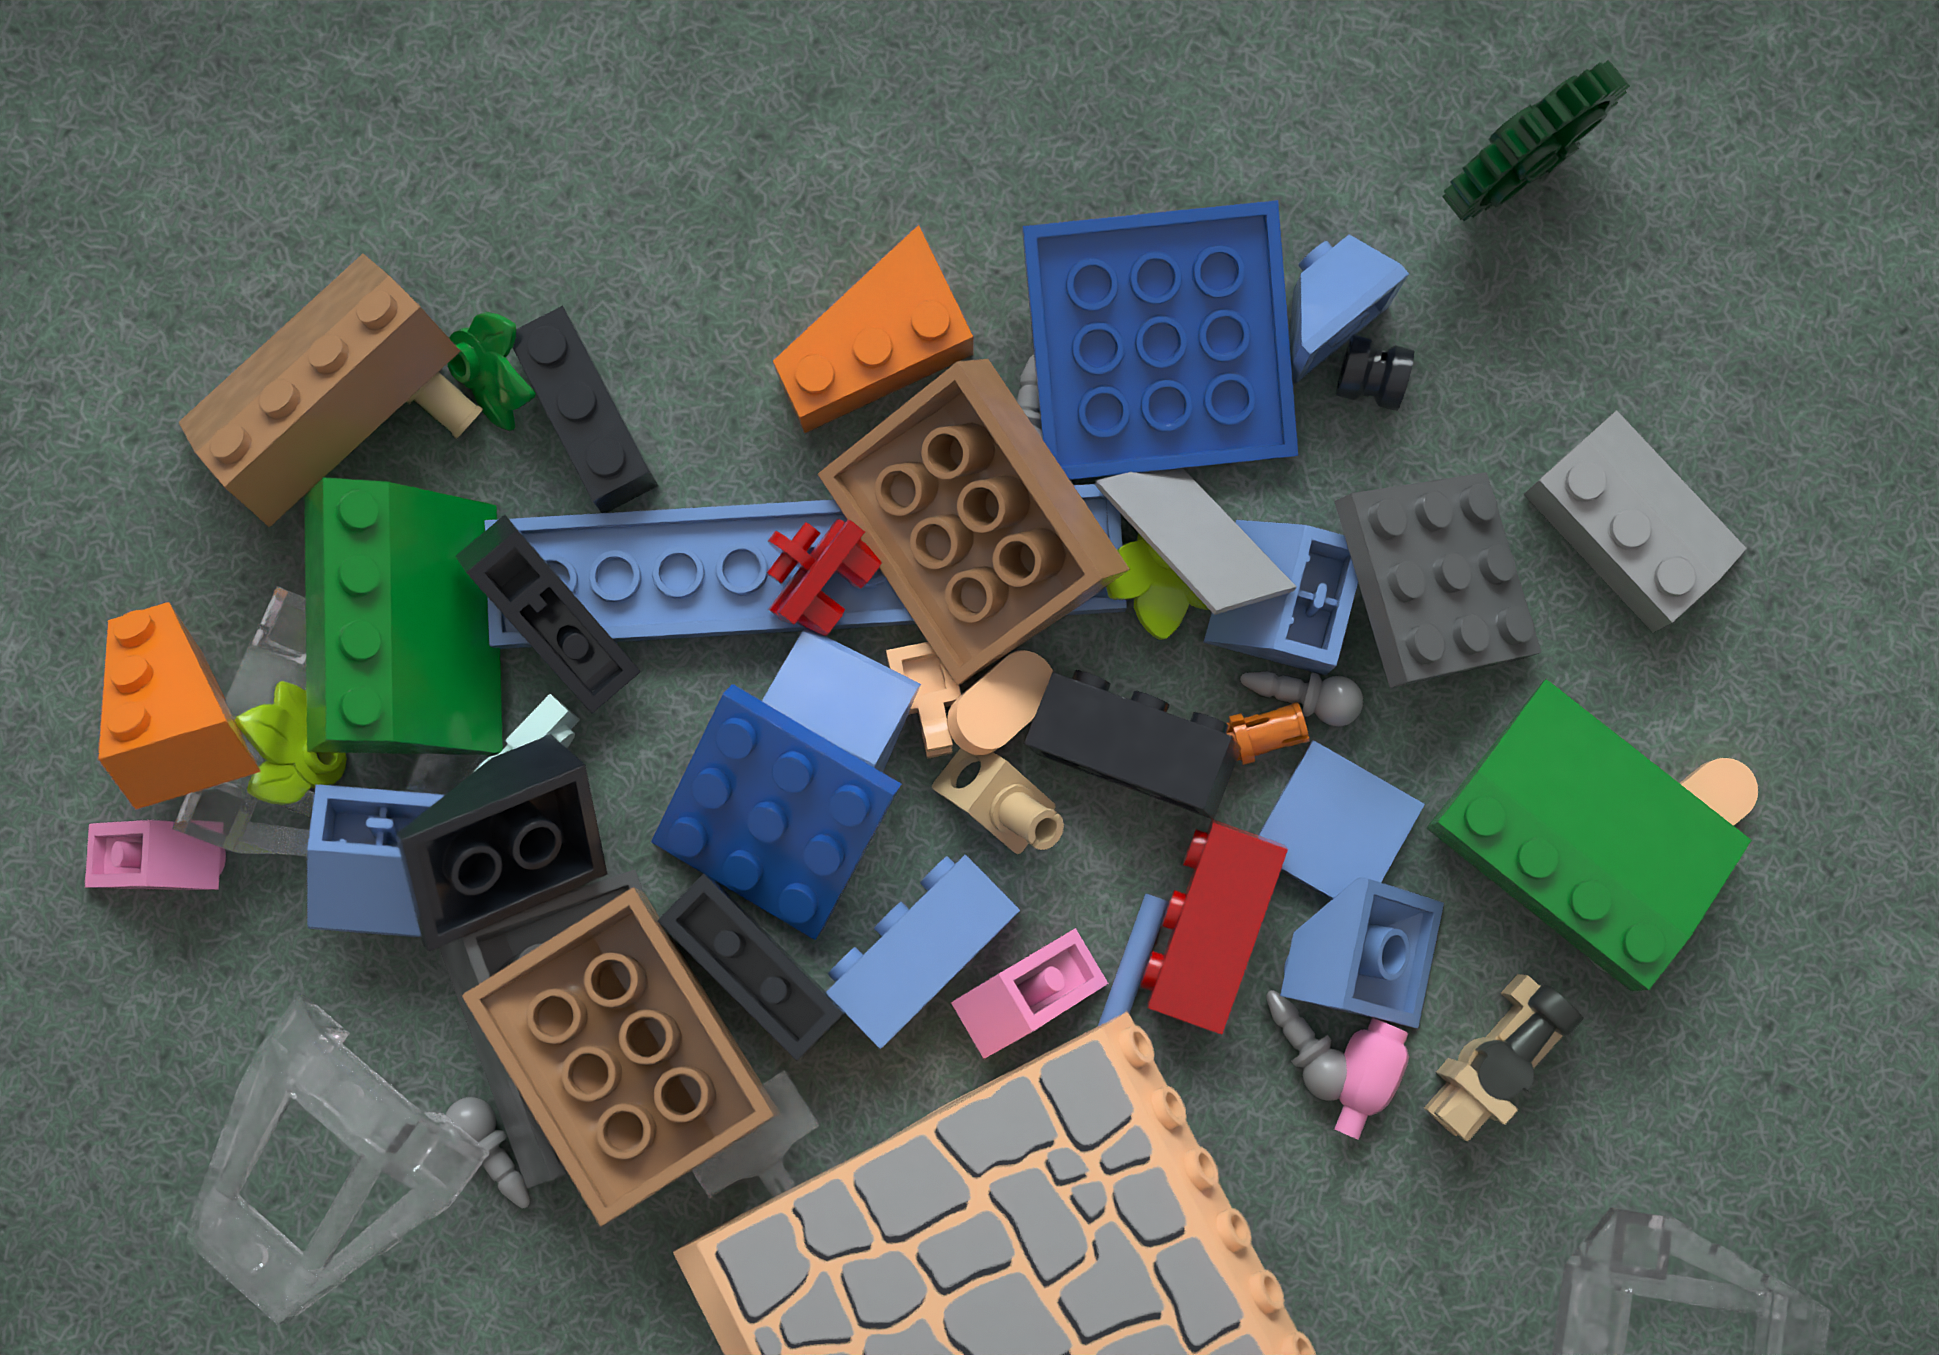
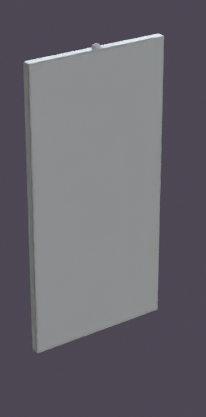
M1183 468L1137 473L1128 472L1096 480L1095 486L1214 615L1295 591L1296 585Z

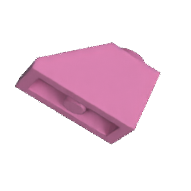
M158 820L89 824L85 888L218 890L219 875L224 869L226 860L225 847L221 841L222 825Z
M1075 928L952 1001L951 1004L983 1059L1038 1029L1109 983Z

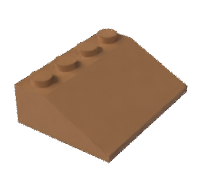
M362 254L178 423L197 456L219 482L268 527H271L452 360L460 350L428 314L386 272L365 254Z
M989 359L956 362L818 473V476L847 520H851L865 531L860 539L869 546L882 562L879 567L956 685L965 682L1075 610L1130 570Z
M634 887L461 995L600 1226L607 1224L780 1115L774 1102L671 935L657 921L660 917L644 892Z

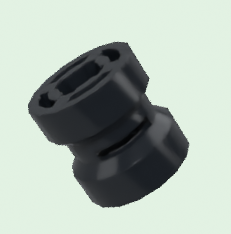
M1352 334L1343 359L1336 395L1352 400L1361 396H1374L1379 407L1398 411L1409 382L1415 351L1397 345L1388 349L1387 352L1382 351V348L1375 347L1370 338Z

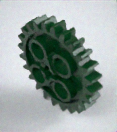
M1609 60L1603 64L1601 62L1598 63L1590 71L1586 69L1578 77L1575 75L1565 80L1540 102L1532 106L1530 104L1501 125L1488 139L1491 144L1483 148L1462 168L1464 171L1451 180V185L1444 190L1443 199L1460 220L1463 219V221L1470 217H1476L1484 209L1487 211L1493 205L1495 208L1502 205L1526 185L1541 179L1545 174L1550 173L1579 150L1581 145L1579 140L1589 134L1607 117V112L1618 104L1617 101L1627 93L1626 90L1630 87Z

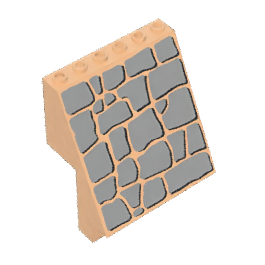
M1128 1011L941 1106L886 1141L705 1232L673 1252L724 1355L1316 1354L1308 1338L1303 1333L1298 1332L1284 1307V1296L1278 1280L1270 1271L1265 1270L1251 1245V1233L1245 1218L1238 1210L1231 1207L1218 1182V1170L1213 1158L1207 1150L1199 1147L1186 1122V1110L1180 1096L1165 1083L1153 1060L1154 1050L1150 1039L1139 1026L1134 1024Z

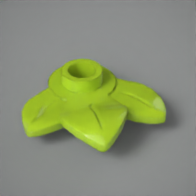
M1139 533L1137 541L1117 549L1130 570L1106 587L1108 596L1114 600L1134 599V609L1140 623L1156 639L1164 640L1174 633L1182 622L1189 604L1199 609L1210 610Z
M284 681L278 682L274 691V704L259 705L238 715L235 719L237 727L260 756L265 759L258 766L261 772L253 774L248 783L247 792L253 797L271 804H293L301 800L310 788H315L316 784L332 785L342 777L346 767V753L318 752L319 760L316 752H307V694L299 686Z

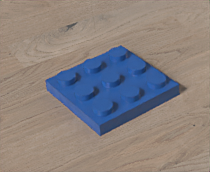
M732 684L722 694L651 842L816 940L827 924L902 784Z

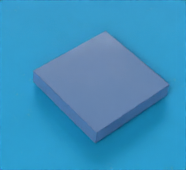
M1313 740L1307 747L1258 835L1284 844L1288 848L1281 868L1282 872L1332 900L1358 877L1382 882L1425 804Z

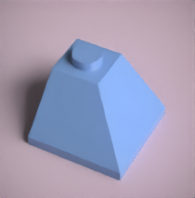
M1351 235L1346 236L1334 247L1328 241H1324L1299 263L1298 266L1303 272L1300 274L1293 290L1289 337L1292 381L1294 385L1345 344L1352 334L1356 335L1389 308L1409 275L1400 263Z
M1358 877L1293 933L1290 952L1285 961V976L1280 996L1418 1028L1444 903L1372 879Z

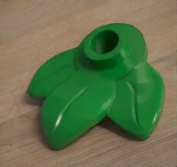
M480 313L473 318L469 328H462L450 335L449 339L460 352L447 363V367L457 381L471 389L478 405L483 409L482 412L494 425L504 430L512 431L515 429L513 410L529 403L535 398L536 393L515 371L506 358L512 350L516 339L515 323L496 313Z

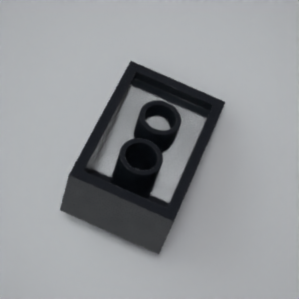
M551 734L492 757L396 834L423 946L428 951H432L608 875L586 765Z

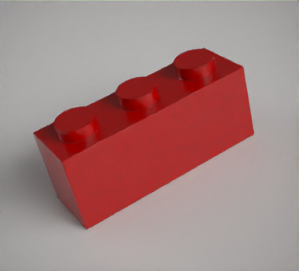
M1212 819L1207 832L1195 829L1183 862L1184 866L1194 869L1185 893L1177 890L1173 891L1161 925L1172 930L1164 954L1155 951L1151 952L1140 983V988L1150 991L1147 1000L1149 1009L1215 1033L1223 1034L1288 852V848L1284 844Z

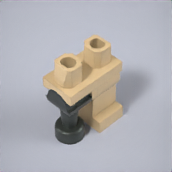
M1517 974L1501 992L1514 1006L1486 1037L1469 1042L1459 1054L1458 1061L1448 1058L1436 1071L1446 1081V1084L1428 1102L1424 1109L1452 1135H1458L1467 1142L1488 1118L1504 1125L1510 1120L1518 1109L1506 1099L1515 1097L1522 1090L1529 1092L1534 1083V1068L1562 1036L1570 1035L1584 1019L1580 1012L1558 992L1544 983L1539 986L1528 975Z

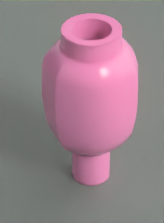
M1372 1018L1367 1030H1359L1353 1034L1344 1052L1347 1075L1339 1098L1344 1106L1334 1130L1359 1140L1368 1116L1381 1112L1389 1105L1408 1065L1409 1054L1404 1044L1409 1033Z

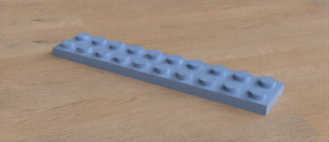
M1095 484L1074 485L1115 548H1120L1122 546L1120 512L1100 492ZM835 500L514 518L510 520L615 642L803 631L805 627L797 622L795 625L784 622L768 610L799 568L795 566L782 584L771 578L767 571L780 556V553L767 541L775 531L792 540L803 524L807 522L821 533L807 551L808 554H811L834 522L840 519L846 523L847 518ZM485 520V531L497 520ZM880 568L861 589L854 587L836 571L821 589V591L845 609L842 617L833 629L916 624ZM1105 587L1067 615L1125 612L1127 608L1126 600L1110 599ZM488 598L489 646L500 649L532 647Z

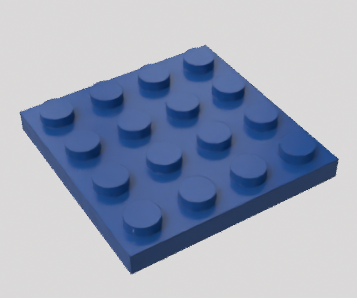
M1278 200L1022 226L1043 441L1069 479L1298 456Z

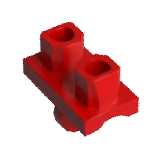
M837 519L811 554H808L807 551L821 533L807 522L803 524L792 540L775 531L767 542L780 553V556L767 571V574L782 584L795 566L799 569L768 610L784 622L793 625L797 622L805 628L827 636L845 611L842 606L821 591L827 581L836 571L854 587L861 589L869 582L882 564L869 546L860 539L865 531L851 520H847L845 523Z

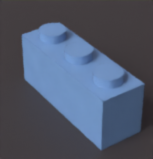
M966 854L956 864L948 856L939 862L920 882L928 892L910 910L902 901L898 903L874 927L881 938L864 955L854 947L828 973L835 981V984L826 994L880 1049L1020 912V909Z

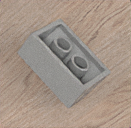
M1617 410L1524 493L1526 498L1653 633L1673 623L1718 582L1747 549Z

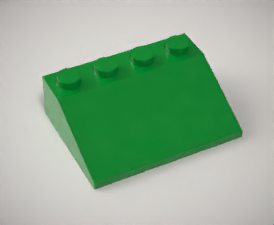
M322 478L304 496L307 752L498 755L503 750L500 648L489 646L488 597L465 572L456 558L459 552L485 531V520H497V505L392 482Z
M1547 679L1540 684L1426 827V829L1630 991L1650 990L1689 940L1752 841Z

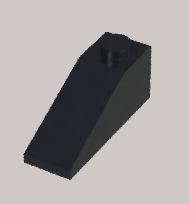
M503 515L456 555V558L470 578L591 713L595 712L641 673L638 667L506 515Z

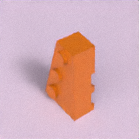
M918 225L773 360V364L784 392L804 433L972 356L973 335Z
M169 602L143 610H134L121 617L108 620L98 760L135 810L261 772L242 737V732L235 723V719L225 702V697L203 652Z

